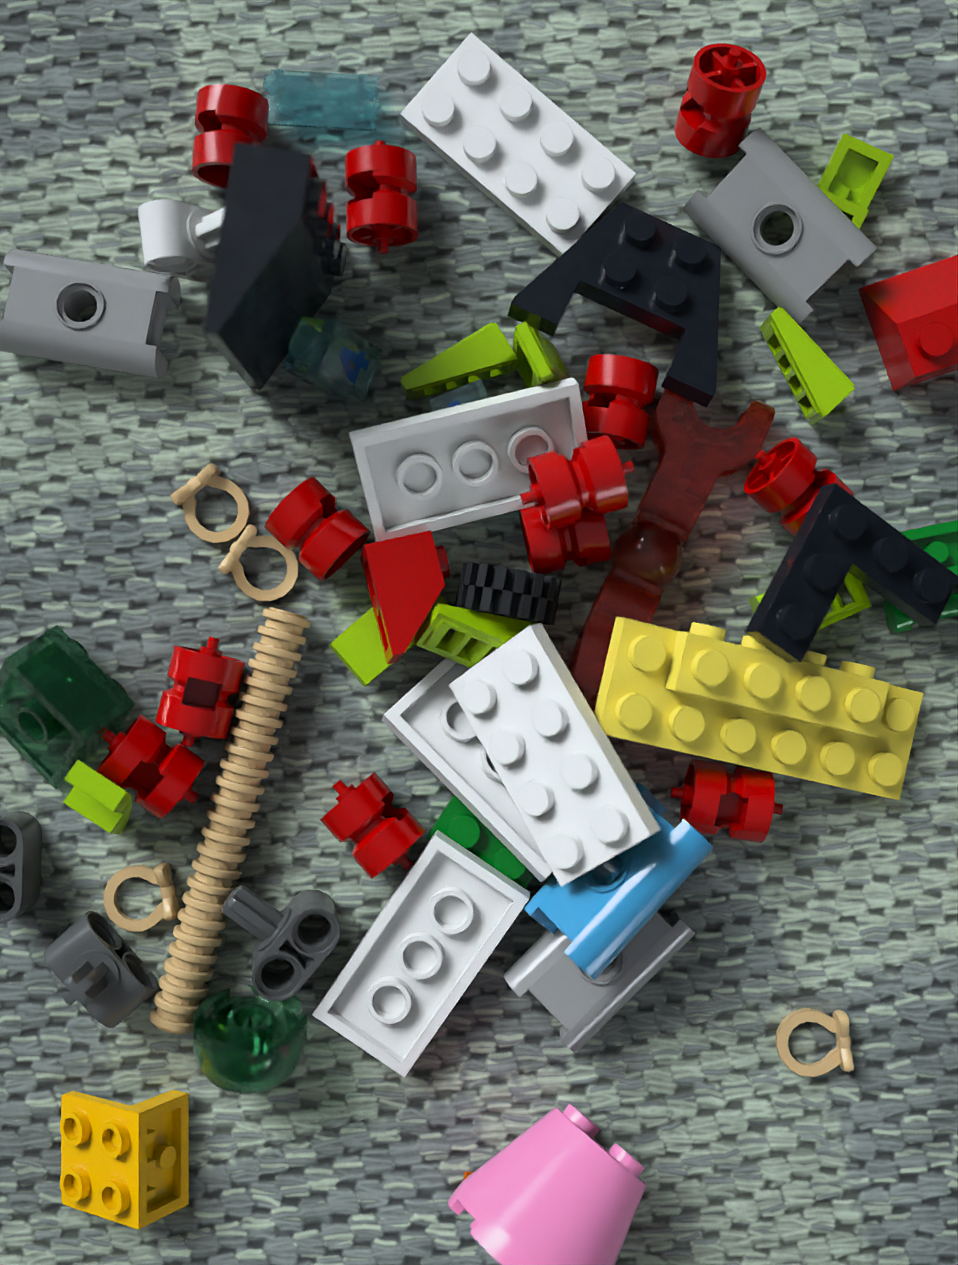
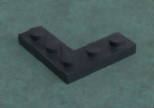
M836 483L821 486L752 616L745 633L786 662L801 663L848 572L921 626L937 624L958 582V576Z

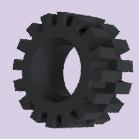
M463 562L455 607L537 624L554 625L562 580L521 569Z

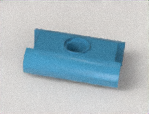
M639 782L635 786L661 830L563 886L559 885L556 877L553 875L524 907L525 911L550 932L555 934L560 929L568 937L572 944L564 953L594 980L597 979L714 848L685 820L674 828L662 818L661 815L667 809ZM619 874H621V876L619 877V879H618L616 882L613 883V881L615 880V878H616Z

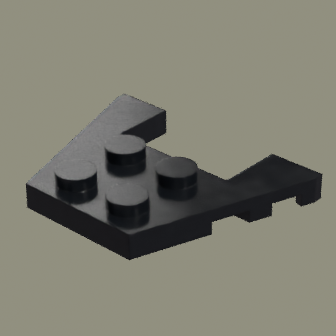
M621 202L513 298L508 316L522 323L526 321L537 330L554 337L573 296L579 294L679 340V347L661 387L707 408L714 397L717 386L721 247Z

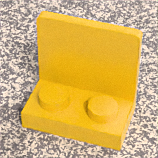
M170 1090L132 1106L76 1091L62 1095L60 1190L63 1205L139 1230L189 1204V1093Z

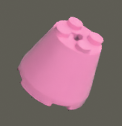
M569 1103L563 1112L557 1107L553 1108L463 1180L449 1198L448 1205L457 1215H460L465 1210L474 1218L470 1225L472 1228L470 1234L501 1265H615L646 1188V1184L639 1178L645 1167L616 1143H614L609 1151L594 1139L600 1128Z

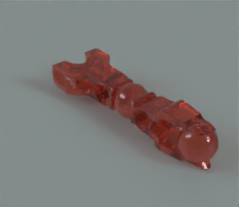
M664 388L649 421L651 441L658 451L659 460L631 521L632 525L624 529L615 541L612 552L614 567L607 573L588 616L579 631L568 666L570 674L593 713L616 617L651 623L664 593L662 588L670 584L680 572L683 559L681 545L688 540L716 479L735 474L748 465L760 452L775 415L773 406L760 400H755L751 402L749 408L740 414L735 426L719 429L709 427L698 418L693 401Z

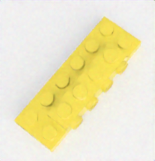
M616 617L594 710V715L606 735L900 800L923 698L922 692L890 685L888 682L874 679L876 668L841 661L839 670L825 667L827 655L807 651L801 663H788L750 636H743L741 645L724 641L726 630L710 625L692 622L690 632H683L628 618Z

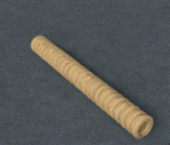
M273 607L269 609L264 608L262 616L267 617L265 626H258L257 632L262 634L260 642H254L252 649L256 650L257 654L255 659L251 658L248 662V666L252 667L251 675L244 676L243 682L248 684L246 692H240L238 699L243 701L242 708H237L234 712V716L238 718L237 725L230 726L229 733L234 736L232 742L228 741L225 744L224 749L229 754L228 758H223L220 762L224 772L223 775L216 776L215 783L219 785V790L211 794L210 799L215 803L214 808L207 809L206 817L210 819L208 825H204L201 830L205 840L197 844L196 850L201 853L200 858H195L191 865L196 870L195 874L190 875L187 880L191 890L183 894L182 901L186 904V907L181 908L177 915L178 919L182 922L176 925L173 930V935L177 940L169 944L168 952L172 957L167 958L164 962L163 968L167 974L161 976L158 985L162 991L157 992L154 997V1003L158 1007L152 1009L149 1015L150 1022L157 1028L174 1034L191 1033L199 1027L200 1021L196 1015L202 1013L205 1005L200 999L206 997L209 991L205 981H209L213 977L214 970L210 967V964L216 963L219 955L214 949L222 944L223 937L219 931L224 930L228 923V920L224 917L222 907L229 894L237 888L233 881L239 879L242 870L237 866L238 863L245 861L247 854L242 849L243 846H248L251 840L247 831L248 829H253L256 820L251 816L253 812H258L260 808V803L256 801L257 795L264 794L265 787L261 785V781L269 776L270 771L265 766L267 762H272L274 758V753L270 752L271 745L278 744L279 737L274 734L276 728H282L284 721L279 719L281 711L285 712L288 708V704L284 702L285 695L292 694L293 688L288 686L290 678H296L297 671L293 669L295 661L300 662L302 654L297 652L299 645H305L307 640L306 637L302 636L303 630L311 626V621L306 620L307 617Z

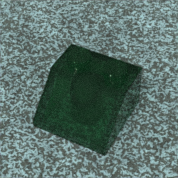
M58 625L5 658L0 669V734L55 790L66 782L64 778L77 760L85 763L106 742L101 736L107 729L115 733L121 727L135 705L127 696L123 686L115 679L109 678L89 657L86 649L78 641L71 639Z

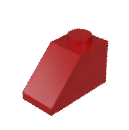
M431 530L365 544L360 556L387 665L400 660L444 588V579L450 577L446 551L442 545L435 546Z

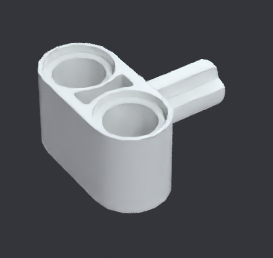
M172 199L153 200L143 203L138 208L144 267L155 273L195 282L211 283L224 208L213 211Z

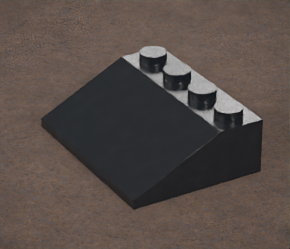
M235 142L204 334L251 389L262 390L331 294L334 276H343L347 246L346 243L340 242L341 227L340 224L334 223V204L327 202V183L325 179L319 178L312 154Z

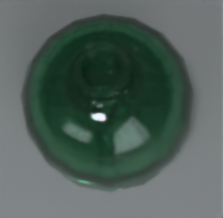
M248 985L256 997H230V988L218 991L204 1000L194 1013L193 1048L196 1062L210 1083L224 1091L251 1095L276 1088L289 1079L304 1055L307 1041V1013L305 1016L302 1013V1002L297 996L293 995L291 998L282 1001H270L261 997L255 990L254 985Z

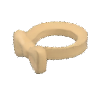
M210 463L197 476L191 478L186 485L171 494L170 497L173 504L183 506L185 521L190 530L200 539L212 543L229 542L238 537L248 525L251 515L250 502L245 492L230 480L220 477V467ZM210 486L214 489L227 491L234 497L238 505V515L230 528L220 532H213L201 525L197 518V501L195 498L196 493L200 489Z
M249 524L238 540L231 545L230 552L220 563L218 570L221 574L225 575L231 572L237 586L246 596L258 601H273L285 596L293 588L298 577V561L292 549H286L273 536L256 535L258 529L255 525ZM247 547H271L278 550L284 556L287 563V574L284 581L270 590H262L252 586L247 581L239 561L242 552Z
M162 862L155 868L147 865L128 866L116 872L106 885L103 893L104 908L109 919L119 928L130 932L144 931L157 925L163 918L166 921H174L178 918L180 906L175 896L176 888L172 881L171 865L168 862ZM139 877L160 887L163 901L144 919H133L126 916L120 910L117 903L118 889L128 878Z
M802 1008L792 1011L782 1019L776 1031L775 1045L780 1059L789 1070L800 1076L808 1077L826 1074L838 1065L845 1072L854 1070L851 1052L852 1041L849 1035V1018L845 1011L835 1010L831 1017L818 1009ZM814 1022L834 1032L836 1035V1048L829 1051L818 1062L802 1063L798 1061L789 1051L788 1040L792 1030L799 1024Z

